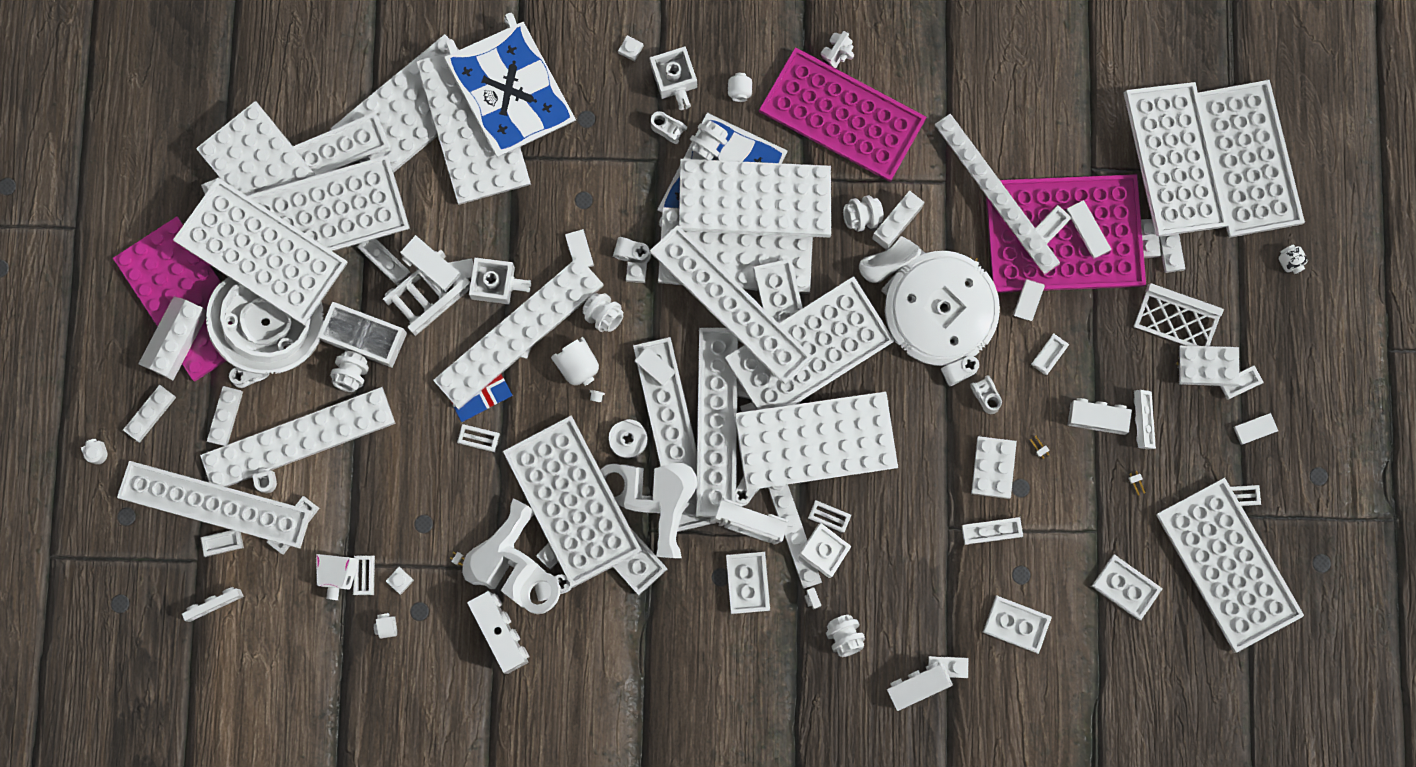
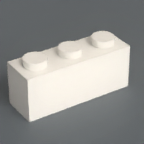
M909 191L874 232L872 239L888 250L922 209L924 201Z
M416 235L400 252L403 256L402 260L408 266L413 264L418 269L416 272L422 278L428 277L433 281L431 285L438 291L442 289L446 292L460 276V273Z
M1077 398V400L1070 404L1068 426L1126 435L1129 432L1132 410L1126 409L1124 405H1115L1113 407L1107 406L1106 402L1097 401L1094 404L1088 403L1087 399Z
M937 662L926 666L927 670L922 673L917 670L909 674V679L903 682L900 678L890 683L892 687L888 688L887 691L897 711L953 685L943 663L938 665Z

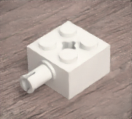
M686 46L650 57L651 68L661 98L675 95L679 110H684V104L686 109L691 107L686 91L697 88V79Z
M475 258L469 296L472 300L509 304L513 290L530 292L531 280L514 279L515 267L513 262ZM492 278H494L495 282L490 284L489 281H492Z

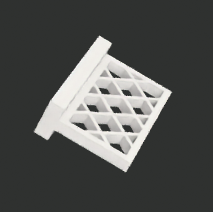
M1152 283L1147 285L1146 293L1133 327L1185 346H1198L1194 337L1203 333L1206 339L1204 346H1210L1224 309ZM1149 296L1157 299L1159 307L1152 310L1149 309L1147 305ZM1168 304L1175 305L1178 313L1168 317L1164 306ZM1161 308L1165 319L1155 322L1151 312ZM1188 310L1192 311L1196 319L1186 323L1182 313ZM1149 314L1153 324L1148 327L1139 325L1141 318ZM1179 315L1184 325L1174 329L1170 318ZM1209 317L1214 319L1210 328L1204 329L1200 319ZM1167 320L1171 331L1162 333L1157 324ZM1197 321L1202 331L1192 335L1188 325ZM1183 327L1186 328L1189 335L1184 340L1179 339L1175 332Z

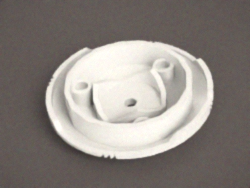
M934 251L918 256L906 264V266H903V269H900L901 272L895 275L886 297L885 318L893 339L898 345H902L901 347H904V350H907L906 353L909 356L926 364L946 366L965 357L977 355L979 350H982V347L984 348L989 343L999 320V298L992 279L987 272H984V269H981V266H978L977 262L956 252ZM943 303L948 306L946 312L940 310V305Z
M228 277L216 287L211 295L207 306L206 322L213 346L227 362L241 370L254 374H273L274 372L277 374L297 367L315 351L320 342L318 334L324 323V317H322L324 314L322 313L323 305L320 302L307 323L303 325ZM263 319L270 320V324L268 326L262 325L261 321Z

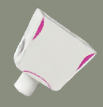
M317 554V585L328 587L326 599L338 600L339 589L350 590L359 559Z

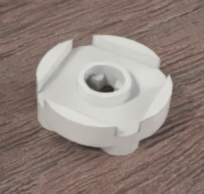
M627 419L615 424L609 433L610 447L616 455L622 458H636L647 446L646 431L635 420ZM631 434L633 442L625 444L623 437Z

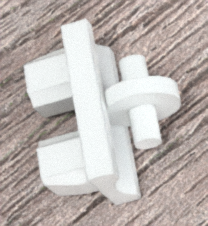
M845 31L842 34L833 33L830 42L834 47L832 49L825 47L821 52L822 58L835 69L840 61L844 62L846 58L852 60L854 57L853 52H851L853 49L851 45L852 40L848 37L849 33Z

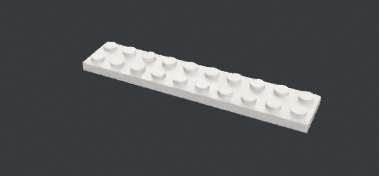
M375 112L293 146L316 176L344 168L390 148ZM216 179L201 185L205 195Z
M678 225L650 250V253L784 385L813 359L772 316Z
M578 256L437 376L434 382L453 404L460 409L587 301L590 296L600 290L604 284Z
M699 328L697 517L716 516L722 498L736 502L737 428L734 414L737 413V377L728 365L725 357L738 349V339L727 328Z
M671 337L633 345L636 358L648 347L676 371L675 375L663 387L638 365L660 465L685 463L693 469L697 476V449ZM696 487L688 501L690 504L681 515L677 532L711 524L709 523L711 517L696 516Z
M381 387L200 456L209 483L229 487L252 478L253 474H258V470H274L396 423L384 390Z
M132 461L128 463L117 498L296 548H301L312 513L311 510Z

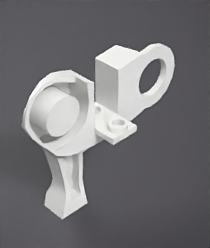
M671 463L655 468L653 496H642L644 468L609 464L600 469L604 479L607 475L614 472L619 473L623 477L625 482L624 490L619 496L614 497L619 506L638 512L660 513L656 557L682 558L676 542V535L681 515L690 504L688 501L697 487V476L693 469L685 463Z
M513 498L510 514L506 522L491 538L473 548L466 555L462 573L465 580L473 585H485L490 589H495L508 567L512 566L514 570L501 591L530 613L543 614L552 609L557 603L560 596V585L553 575L546 573L531 558L521 551L514 549V543L524 526L534 515V512L529 506ZM539 582L549 583L551 594L548 600L542 604H533L530 599L532 588Z

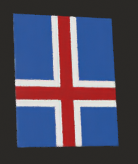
M500 374L460 409L452 401L451 403L461 422L513 395L502 374Z

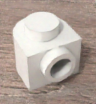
M91 439L85 442L86 446L81 447L84 458L88 462L101 464L107 459V450L104 442Z
M269 469L258 470V474L252 475L254 486L257 490L263 493H271L275 490L277 486L275 472Z
M389 613L377 615L378 619H376V624H374L375 635H379L380 639L397 636L395 617H389Z

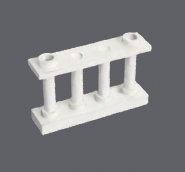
M442 250L439 252L435 251L443 259L446 257ZM415 271L395 289L392 288L387 291L386 297L383 300L388 306L393 302L410 321L409 330L416 336L470 290L471 283L466 277L463 280L458 278L453 283L454 288L449 292H444L442 289L440 291L436 290L431 285L433 281L426 277L424 280L439 296V300L433 305L414 286L422 278ZM406 290L424 308V313L420 317L415 316L399 298Z

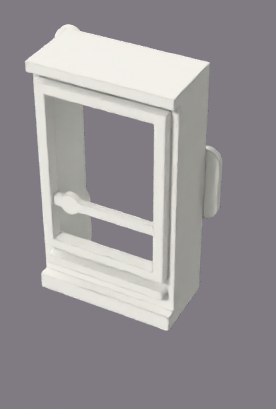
M722 498L716 516L711 517L709 523L715 524L717 522L719 526L725 525L724 528L776 545L783 541L789 521L772 514L767 516L743 508L740 503Z

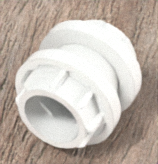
M706 120L704 124L700 123L697 127L701 131L698 137L691 136L690 140L692 142L689 147L702 158L712 160L714 156L718 157L720 154L716 150L719 144L726 145L728 133L716 123Z
M870 195L864 196L861 203L857 198L851 199L849 204H846L843 209L847 227L855 229L857 232L863 231L866 224L870 229L876 228L884 217L881 202Z
M605 293L593 294L583 306L585 320L589 323L596 322L595 328L600 332L613 331L623 319L621 305L617 302L611 303L610 296Z
M345 351L341 356H337L335 364L339 368L332 369L330 374L333 385L347 392H354L359 387H362L364 379L360 375L367 374L369 369L366 365V358L352 351Z
M840 616L830 621L827 625L828 631L826 635L828 639L835 640V643L832 645L833 652H838V655L842 657L853 655L864 647L863 641L865 636L863 633L856 632L855 629L859 627V622L853 619L852 616Z

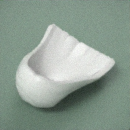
M901 236L890 249L862 259L859 264L860 273L869 282H881L890 274L917 258L921 254V250L913 242Z

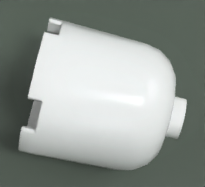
M583 337L579 341L577 339L564 347L563 351L558 355L554 354L551 357L565 379L572 385H580L582 383L585 386L594 381L593 376L599 369V364Z

